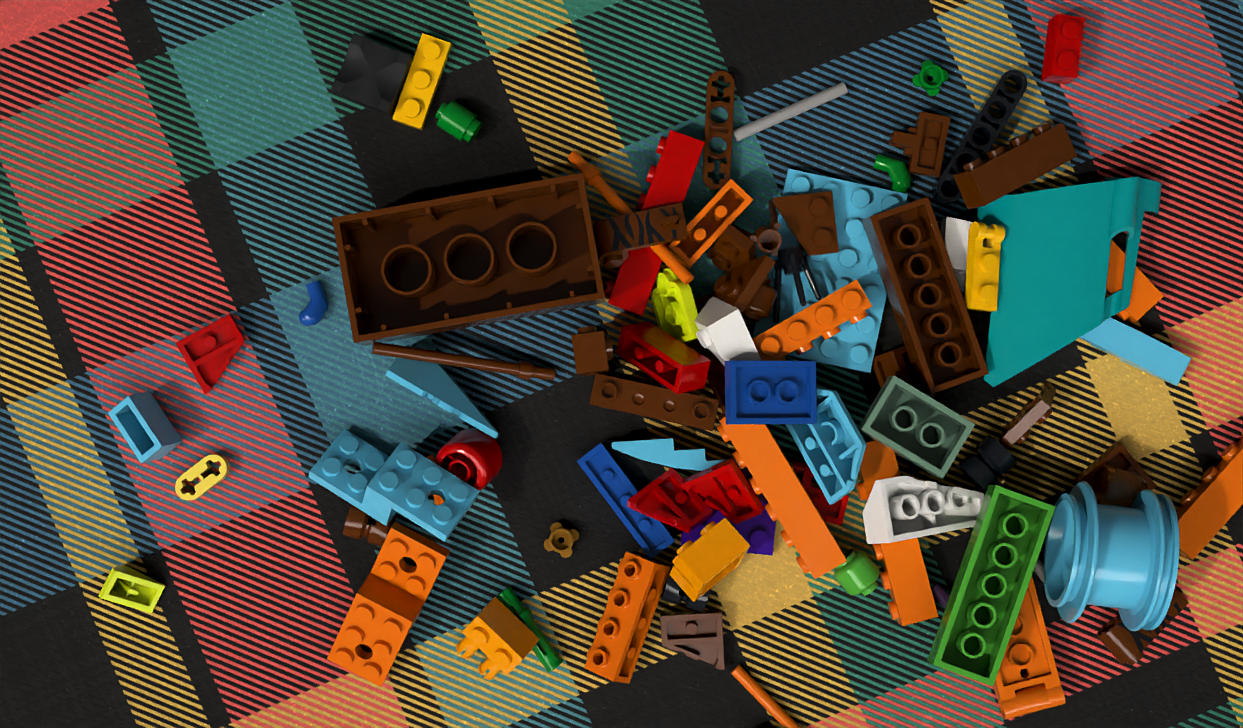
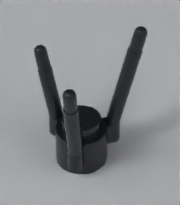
M801 246L779 250L778 260H774L776 262L774 265V289L777 291V297L773 305L774 323L779 322L782 270H784L785 275H793L801 306L806 305L800 273L803 271L817 300L822 298L809 267L807 255H803Z

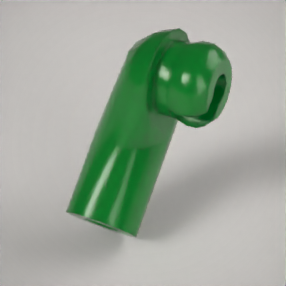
M877 154L873 168L888 172L893 183L892 189L905 193L911 185V176L906 164L901 160Z

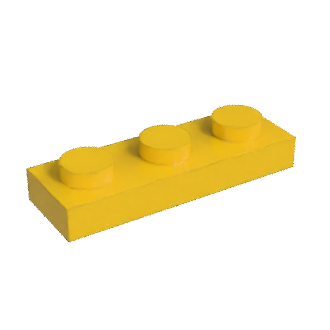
M422 33L392 118L393 121L423 130L452 47L450 42Z

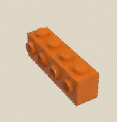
M856 279L752 338L762 361H787L784 356L793 351H796L797 355L804 353L814 347L811 341L822 335L824 340L839 333L841 331L839 325L847 320L853 325L867 317L868 315L865 310L872 307Z
M625 552L624 558L618 566V575L614 586L609 591L608 603L604 614L598 622L594 642L588 650L585 669L613 682L630 683L671 567L639 554Z

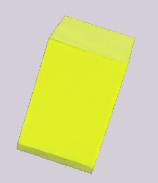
M121 565L111 569L98 596L104 600L152 613L165 585L126 565Z

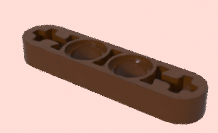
M722 70L711 74L706 88L702 179L705 186L714 191L721 190L729 181L731 171L735 83L732 75ZM718 78H723L724 83L729 84V87L724 88L723 100L729 99V103L723 101L711 103L710 101L711 98L717 100L718 89L717 87H712V83H717ZM720 107L726 110L728 114L726 122L722 124L713 122L710 116L713 109ZM714 138H721L726 143V150L721 154H714L709 149V142ZM708 158L716 161L726 159V164L721 162L719 164V173L725 175V179H720L718 184H713V179L708 178L707 174H711L714 170V162L708 163Z

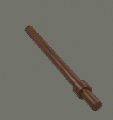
M373 342L372 354L512 374L516 375L518 379L530 380L531 377L554 380L555 368L535 366L529 361L519 360L518 363L380 342Z

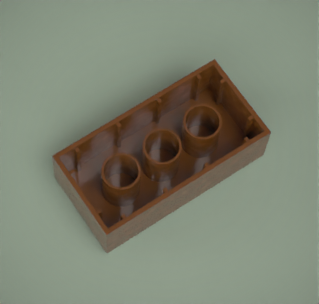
M583 173L332 217L353 342L359 345H373V342H390L606 303Z

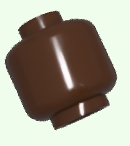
M765 278L743 313L740 312L743 318L759 322L760 318L769 317L777 297V291L770 286V279Z

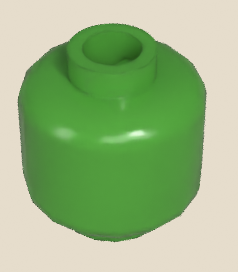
M853 549L848 550L844 553L847 561L835 568L834 577L849 595L855 596L862 593L866 596L878 586L876 580L880 575V570L866 552L860 550L855 552Z

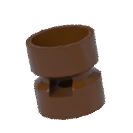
M351 504L345 521L343 535L357 540L366 537L368 543L382 547L390 528L396 521L397 513L388 525L385 526ZM371 520L376 522L375 526L370 525Z

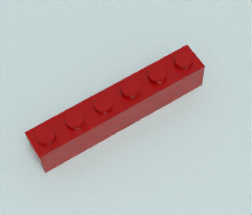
M670 130L668 137L661 136L656 153L661 155L658 165L651 164L645 181L651 183L647 195L641 193L635 210L644 211L678 203L683 205L705 142ZM650 247L628 251L629 256L621 266L614 267L620 269L616 281L610 279L604 294L605 297L609 298V306L640 317L643 316L662 260Z

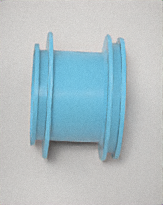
M1085 481L1077 483L1069 494L1064 493L1058 498L1046 535L1043 574L1045 593L1049 604L1057 607L1061 618L1066 623L1075 622L1083 613L1086 605L1118 608L1123 624L1130 631H1138L1141 628L1144 630L1156 629L1162 623L1169 609L1175 589L1179 564V525L1172 500L1165 494H1155L1153 491L1145 489L1135 496L1129 508L1097 504L1095 493L1090 484Z

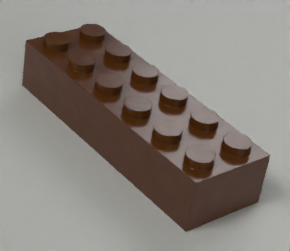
M925 197L862 219L920 391L924 394H934L989 374L929 198Z

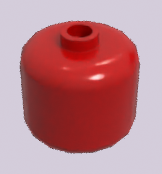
M469 428L458 432L440 448L435 458V463L481 491L498 474L502 466L503 454L499 444L493 437L479 429Z

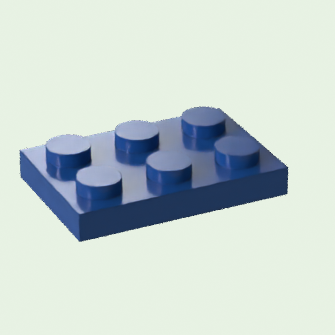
M725 361L726 425L817 424L816 361Z

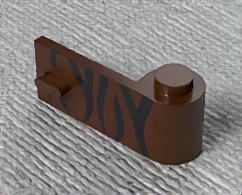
M682 203L605 218L595 222L592 227L598 261L609 268L621 266L629 256L628 251L689 239Z
M1175 587L1167 614L1156 629L1144 630L1141 628L1138 631H1130L1123 624L1121 617L1117 616L1100 628L1097 632V637L1120 664L1128 663L1133 665L1144 656L1143 650L1189 602Z

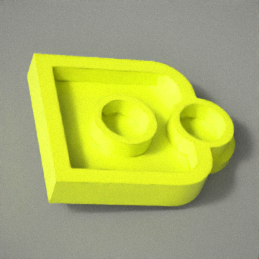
M666 268L657 275V288L652 292V305L658 327L685 344L698 339L696 332L699 330L694 321L698 316L690 285H685L670 268Z

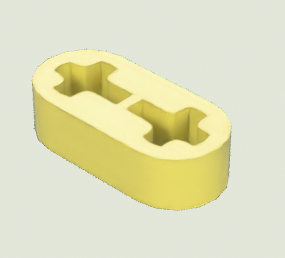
M219 454L204 457L177 479L175 483L177 495L186 501L196 500L203 496L229 474L230 464L228 460ZM210 461L221 463L219 475L216 473H212L207 477L204 475L211 468ZM200 478L201 482L194 487L195 494L184 491V488L187 486L185 483L186 479L194 481Z

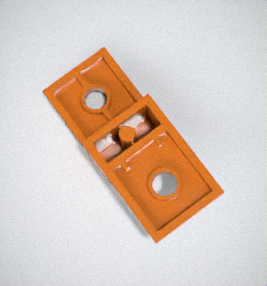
M394 522L370 574L356 593L327 659L382 687L405 638L420 615L450 550ZM403 557L412 558L417 566L408 565ZM360 644L368 645L372 652L364 651Z

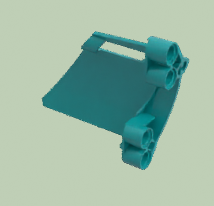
M1105 177L1103 182L1065 186L1015 195L1006 194L986 206L978 207L976 222H982L986 225H1002L1005 229V237L1001 242L997 311H992L990 315L985 362L989 374L984 375V381L992 387L997 386L1101 325L1106 319L1129 307L1144 212H1154L1155 215L1159 214L1162 183L1140 177ZM1127 231L1122 289L1105 298L1111 240L1118 233Z

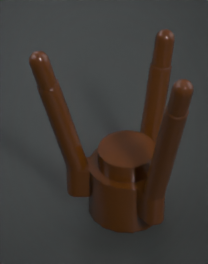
M770 200V225L759 227L755 233H750L733 224L732 226L755 242L763 252L775 257L778 255L777 250L782 244V237L778 232L781 225L778 223L776 208L772 204V200Z

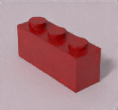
M650 321L625 325L621 328L617 355L676 394L705 388L711 360Z

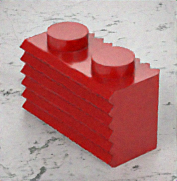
M1056 14L1048 21L1041 81L1067 85L1079 76L1077 73L1080 70L1078 65L1081 64L1079 61L1081 55L1079 53L1082 52L1080 47L1083 46L1081 41L1084 39L1082 35L1085 33L1082 29L1086 27L1083 24L1086 21L1084 17Z

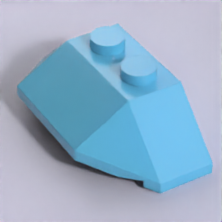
M816 387L817 424H786L829 505H832L854 489L867 444L837 391Z

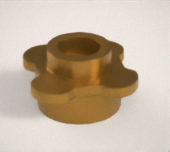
M559 522L553 523L550 527L551 534L544 541V547L547 551L554 550L560 553L563 558L570 557L573 552L571 548L574 541L578 540L579 533L576 529L569 530L564 528ZM560 537L564 538L563 543H560L558 541Z

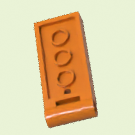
M1032 576L993 685L1004 720L1063 705L1066 702ZM1022 669H1025L1024 675H1020Z

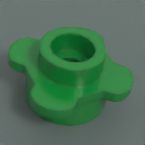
M926 60L921 64L922 69L919 74L913 76L912 83L915 87H921L926 90L929 96H936L939 93L940 85L948 80L949 75L945 69H941L931 60ZM928 76H932L933 80L929 81Z

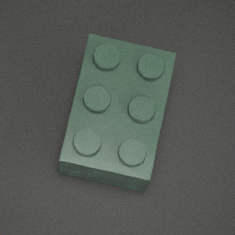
M892 375L888 376L858 426V430L933 476L943 479L975 424Z

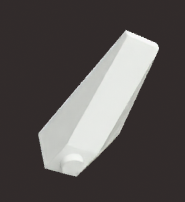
M715 297L708 299L694 320L699 330L696 332V336L700 344L705 349L707 348L724 366L725 361L729 360L762 361L739 309Z
M905 475L876 480L862 513L867 544L892 543L974 527L984 500V493L959 487L944 486L932 481H922Z

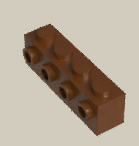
M1049 121L1041 123L1032 128L1033 134L1027 136L1024 133L1010 139V146L1004 148L1001 145L987 151V158L981 160L979 157L964 163V170L953 176L967 209L986 206L1077 157L1064 123L1050 125Z
M596 326L578 328V334L571 335L577 375L582 377L596 375V373H610L608 360L614 359L611 337L605 338L604 331H597Z

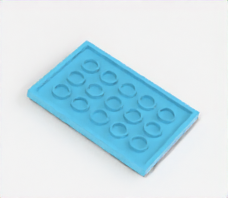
M788 168L782 197L832 191L839 252L807 257L809 267L822 296L821 299L857 279L872 307L865 310L868 315L867 317L853 325L849 320L840 324L839 328L841 331L834 336L824 340L821 335L811 341L814 345L811 349L800 355L793 351L786 356L870 373L887 292L862 219L905 205L908 194ZM778 212L777 219L781 225L778 232L782 237V244L777 251L800 246L798 240L791 233L785 220ZM771 254L769 255L772 260H778V255L775 257ZM774 266L766 277L771 280L770 286L773 288L775 283ZM782 270L779 322H773L774 311L772 308L769 317L760 318L759 322H755L752 338L819 301L815 298L804 271L800 273L806 305L801 306L793 275H785L784 270Z

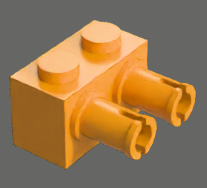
M494 597L462 631L465 637L457 643L456 650L460 654L467 648V651L461 657L469 659L480 649L488 658L479 664L478 671L482 675L489 669L490 671L483 678L492 680L501 670L506 675L510 673L540 639L502 602Z

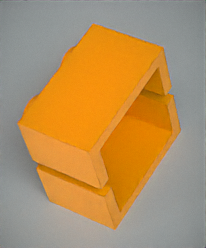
M726 518L717 524L714 521L710 522L701 530V537L693 543L691 540H688L677 550L676 553L678 555L672 561L674 566L669 575L693 602L697 601L738 567L750 547L748 542Z

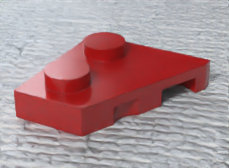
M229 313L175 344L204 394H207L214 387L246 338L233 315Z
M733 458L683 479L681 487L688 492L689 489H692L705 498L703 503L712 509L719 510L724 517L735 524L760 515L764 510L763 504Z
M670 468L627 501V506L630 509L686 533H690L710 518L713 510L703 503L704 501L695 491L689 489L687 492L681 487L683 478L673 468Z

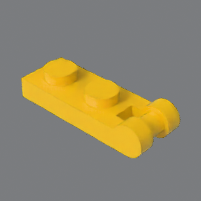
M974 221L969 227L964 298L967 309L988 312L997 311L1001 242L1005 237V229L1002 225L991 224L986 226L985 223ZM986 238V247H983V240Z

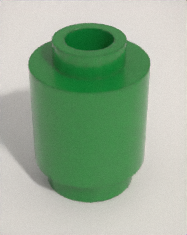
M454 100L449 104L444 102L435 115V118L438 119L437 126L461 142L465 140L471 143L483 124L477 119L478 116Z

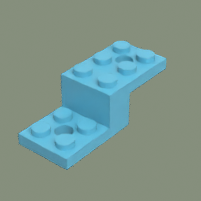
M345 428L309 472L310 479L385 526L388 525L398 512L444 542L474 503L480 492L402 442L388 456ZM355 464L361 471L351 474L344 469V466ZM438 495L443 499L444 503L434 505L428 500V496Z

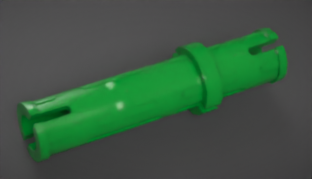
M511 586L497 594L495 597L522 623L524 621L527 627L540 639L532 650L546 668L547 673L558 667L563 660L530 616L531 610L529 607L525 608Z

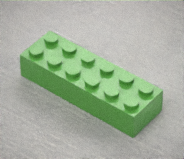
M988 485L927 659L929 663L993 687L1056 506L997 485Z

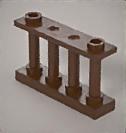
M596 373L589 404L713 431L719 400L689 393L676 394L670 389Z

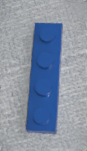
M602 443L577 460V463L650 560L675 542L661 521L632 510L627 506L628 499L638 493V491Z

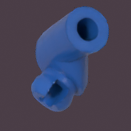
M315 281L306 285L310 302L299 314V320L305 326L319 323L328 309V302L321 281Z

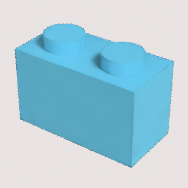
M150 391L129 395L108 412L141 464L163 458L182 442V439Z

